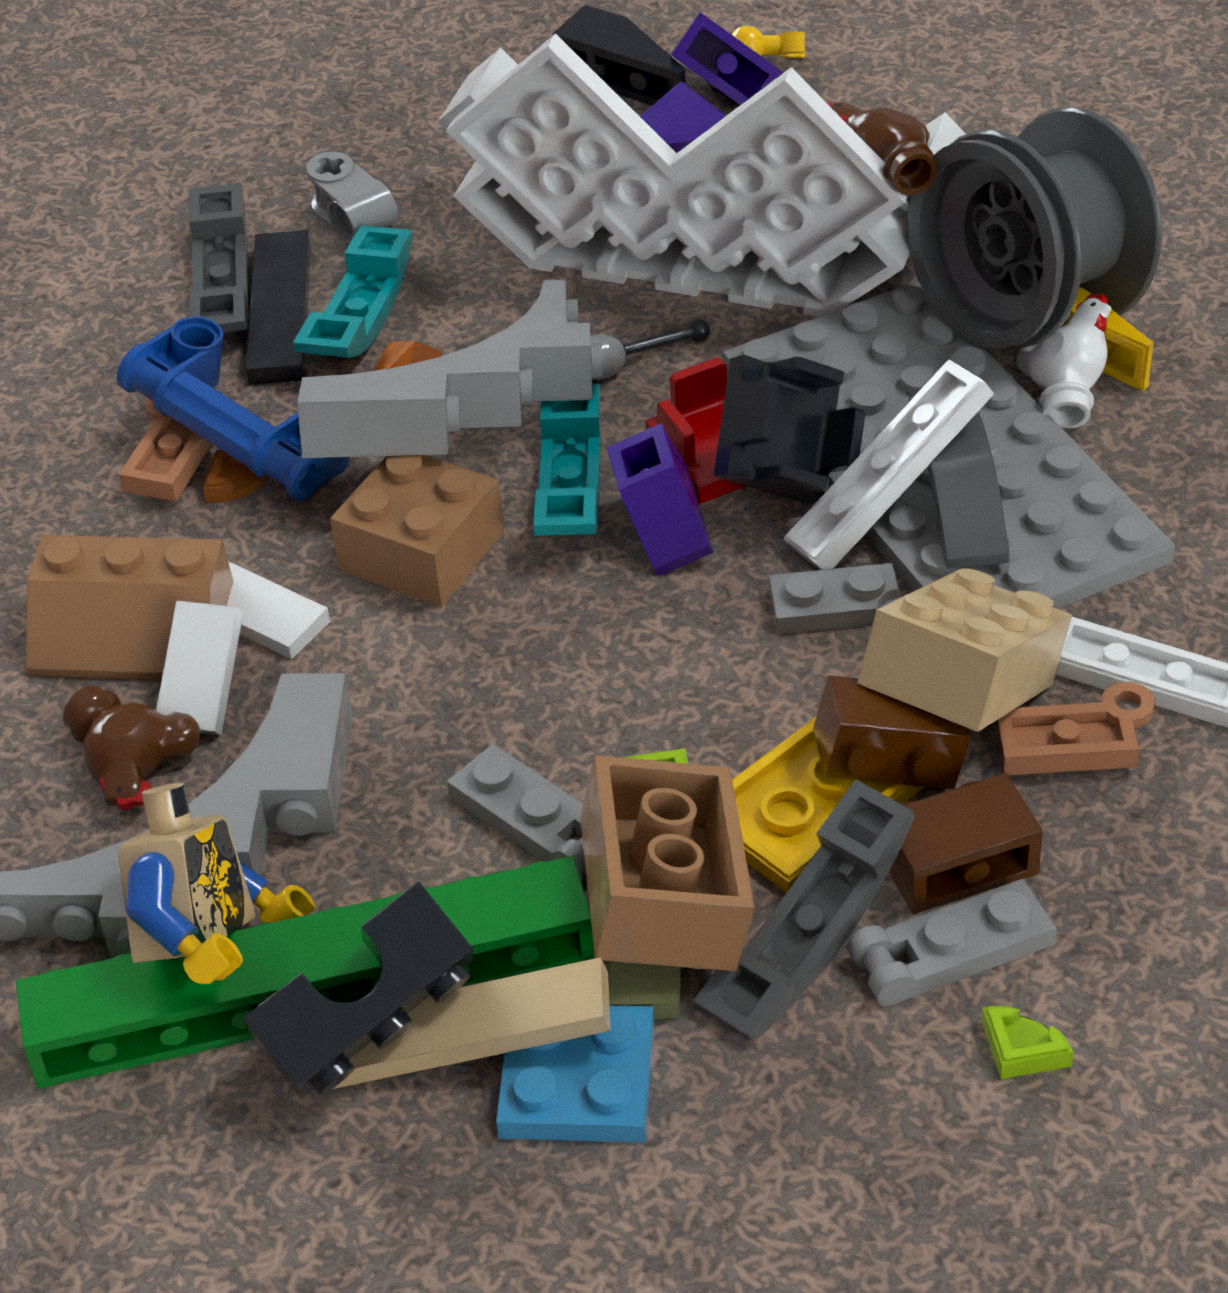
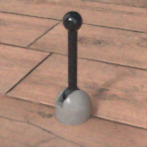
M696 319L690 323L688 328L624 345L608 334L590 336L591 344L602 343L603 378L592 379V382L607 379L619 373L625 364L627 355L690 338L698 342L704 341L710 335V326L705 320Z

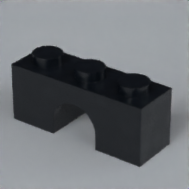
M419 881L361 925L362 940L378 959L382 968L376 987L367 996L348 1003L329 1000L322 996L301 972L243 1017L247 1031L300 1098L313 1088L320 1096L335 1088L355 1069L349 1059L372 1041L378 1049H382L390 1044L413 1023V1020L408 1015L411 1010L429 996L436 1003H440L457 991L470 978L471 975L465 968L473 961L474 948Z

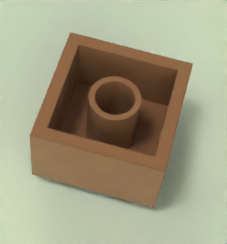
M427 455L385 456L330 518L339 571L442 607L504 533L499 480Z

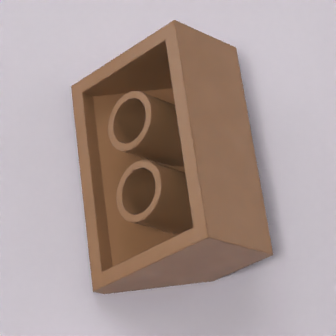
M42 535L27 578L26 669L28 675L162 681L176 600L223 606L228 604L234 581L223 540Z

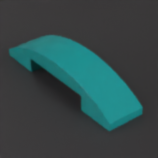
M360 225L345 251L346 274L324 312H310L293 341L294 352L351 358L362 354L369 348L379 335L401 287L413 241L412 230Z
M592 384V400L541 401L540 426L542 440L539 489L535 491L534 536L596 534L601 461L600 384Z

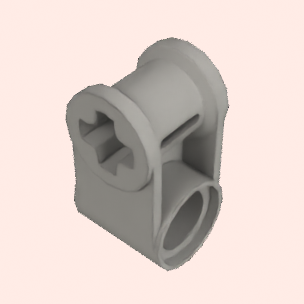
M335 151L324 152L314 156L307 163V177L314 184L315 196L312 199V212L332 228L339 238L348 245L351 243L360 225L388 227L398 220L397 205L389 189L381 181L375 180L354 163L348 155Z

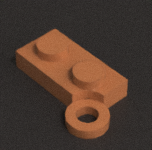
M146 398L144 403L147 416L153 423L119 473L122 490L126 493L176 502L212 446V443L170 416H164L157 412L153 401Z
M1120 682L1106 688L1102 694L1101 702L1015 708L995 721V732L1003 774L1022 775L1137 767L1140 749L1135 728L1144 726L1153 717L1155 699L1151 691L1134 682ZM1129 700L1135 702L1139 707L1134 710H1124L1117 706L1116 703Z

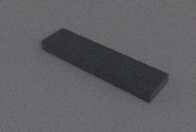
M308 230L255 234L246 373L249 384L302 381V377H305L306 353L294 352L293 341L308 317L311 254Z

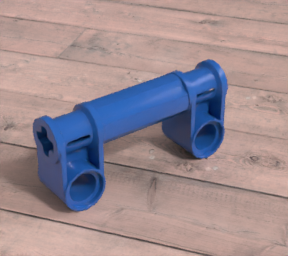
M185 317L147 342L138 344L128 351L119 365L116 376L117 384L123 390L130 393L139 392L153 401L157 412L164 416H170L246 465L255 475L261 477L268 475L284 485L286 493L294 500L303 501L309 498L317 488L344 472L349 466L350 457L302 458L298 412L279 425L273 426L214 389L220 379L223 331L216 322L204 317Z

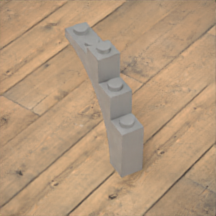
M543 280L539 298L524 316L505 330L473 346L438 358L396 368L346 375L302 377L297 402L302 458L448 454L450 432H460L461 428L521 427L522 405H532L533 401L592 400V379L603 378L602 343L591 344L590 323H578V299L566 300V280Z
M281 674L270 710L249 746L217 782L188 803L191 818L222 815L228 821L239 861L261 876L269 833H288L296 836L309 833H335L353 720L346 674ZM130 839L80 858L27 870L0 872V940L15 941L22 937H62L71 941H83L90 937H104L110 959L122 954L131 953L118 858L120 845Z

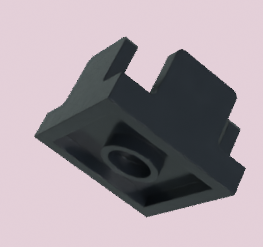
M747 355L730 358L713 476L803 503H816L825 491H828V475L831 472L847 470L860 456L865 411L856 407L837 410L840 389L838 385L843 383L844 371L803 357H792L774 362H765Z

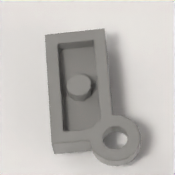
M893 563L769 575V592L777 635L873 625L876 610L899 599Z

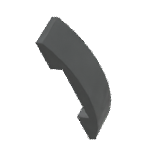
M242 183L189 189V225L192 235L193 291H189V317L208 318L216 322L223 332L247 330L250 314L249 257Z
M978 411L927 466L937 505V530L947 569L1009 563V545L998 479L985 427Z
M855 780L817 831L816 835L821 847L746 949L742 950L737 971L715 970L693 1000L695 1006L752 1042L766 1032L818 978L854 930L896 860L915 819L914 812L864 783Z

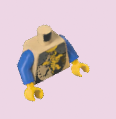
M183 783L162 785L142 792L149 830L121 844L118 852L133 963L186 957L183 961L185 972L195 983L210 984L215 980H224L243 962L239 949L226 936L256 917L253 905L261 909L260 919L262 923L277 922L309 915L314 911L315 903L303 888L297 885H289L275 896L266 888L268 880L239 861L228 821L222 815L191 818Z

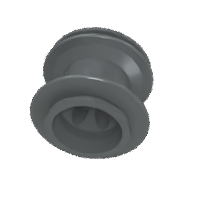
M1063 107L1042 113L1029 122L1018 137L998 130H977L960 136L950 145L941 148L933 155L937 165V172L933 182L924 191L910 197L908 241L913 266L923 292L937 315L953 332L966 341L983 348L1022 349L1042 343L1054 335L1067 320L1076 301L1079 287L1094 295L1104 294L1108 300L1107 305L1118 315H1122L1133 308L1145 295L1156 274L1161 254L1162 220L1160 203L1153 179L1142 156L1130 139L1111 121L1089 110L1078 107Z

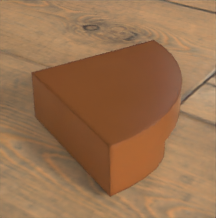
M216 450L203 487L206 503H218L243 497L263 485L269 476H257L246 465L226 452Z

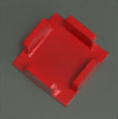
M716 357L673 373L669 378L670 400L666 399L657 403V416L645 420L646 430L662 423L688 467L699 504L746 487V485L713 476L727 384L726 364L721 358Z

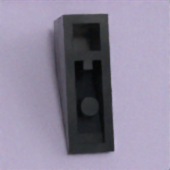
M584 5L552 33V36L556 33L617 95L653 106L681 81L686 84L685 68L627 17Z

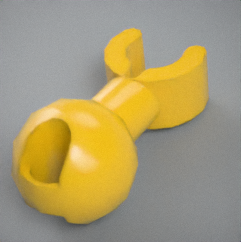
M745 25L738 27L731 34L760 56L779 55L783 58H805V32L796 31L785 32L780 35H763L757 28Z

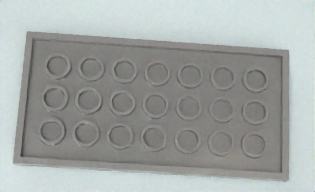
M919 281L900 286L889 292L851 304L842 309L801 322L795 326L751 340L748 343L722 352V359L727 366V373L729 371L730 358L742 355L765 362L803 357L844 371L843 383L838 385L840 389L837 410L856 407L865 411L860 455L908 404V398H913L948 360L985 381L994 392V395L979 410L985 427L998 479L1009 545V563L946 568L937 530V505L928 468L926 467L864 534L888 563H893L896 573L913 592L958 569L966 568L978 570L992 576L995 579V586L1016 593L1017 591L1025 590L1045 595L1053 600V607L1058 609L1167 565L1174 560L1175 544L1049 415H1043V408L983 347L966 341L947 326L927 300ZM846 470L831 472L828 475V489Z

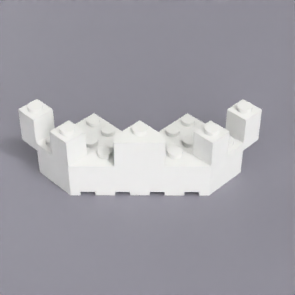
M555 33L520 64H517L500 47L467 76L438 120V123L446 129L445 132L476 160L453 197L530 269L552 272L555 266L582 270V277L620 284H624L627 278L654 282L655 290L698 296L700 290L727 294L728 301L732 303L772 309L774 303L803 307L804 315L820 317L846 307L903 270L910 255L907 232L908 208L911 195L900 193L890 180L884 177L882 171L884 161L792 67L676 153ZM943 113L926 125L930 133L927 146L933 152V155L941 148L950 145L960 136L966 135L946 113Z

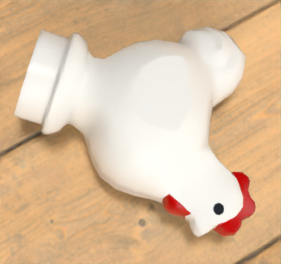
M1104 294L1088 295L1082 303L1077 305L1076 312L1067 325L1060 327L1054 335L1042 343L1020 349L1017 355V367L1044 390L1039 398V405L1043 408V415H1049L1061 428H1078L1086 424L1091 417L1094 397L1089 389L1092 388L1102 374L1107 359L1104 332L1107 327V317L1111 307L1107 305L1108 300Z

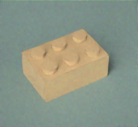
M966 568L958 569L876 610L858 684L979 732L1051 687L1072 614L1054 608L1053 600L1040 593L1025 590L1014 593L995 586V579L984 572Z

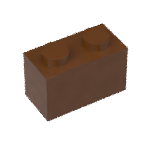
M828 675L813 727L825 777L955 789L972 737L969 728L858 684L859 678Z
M1007 773L982 781L968 782L959 788L901 804L914 812L915 819L889 874L912 914H917L1039 874L1043 830Z

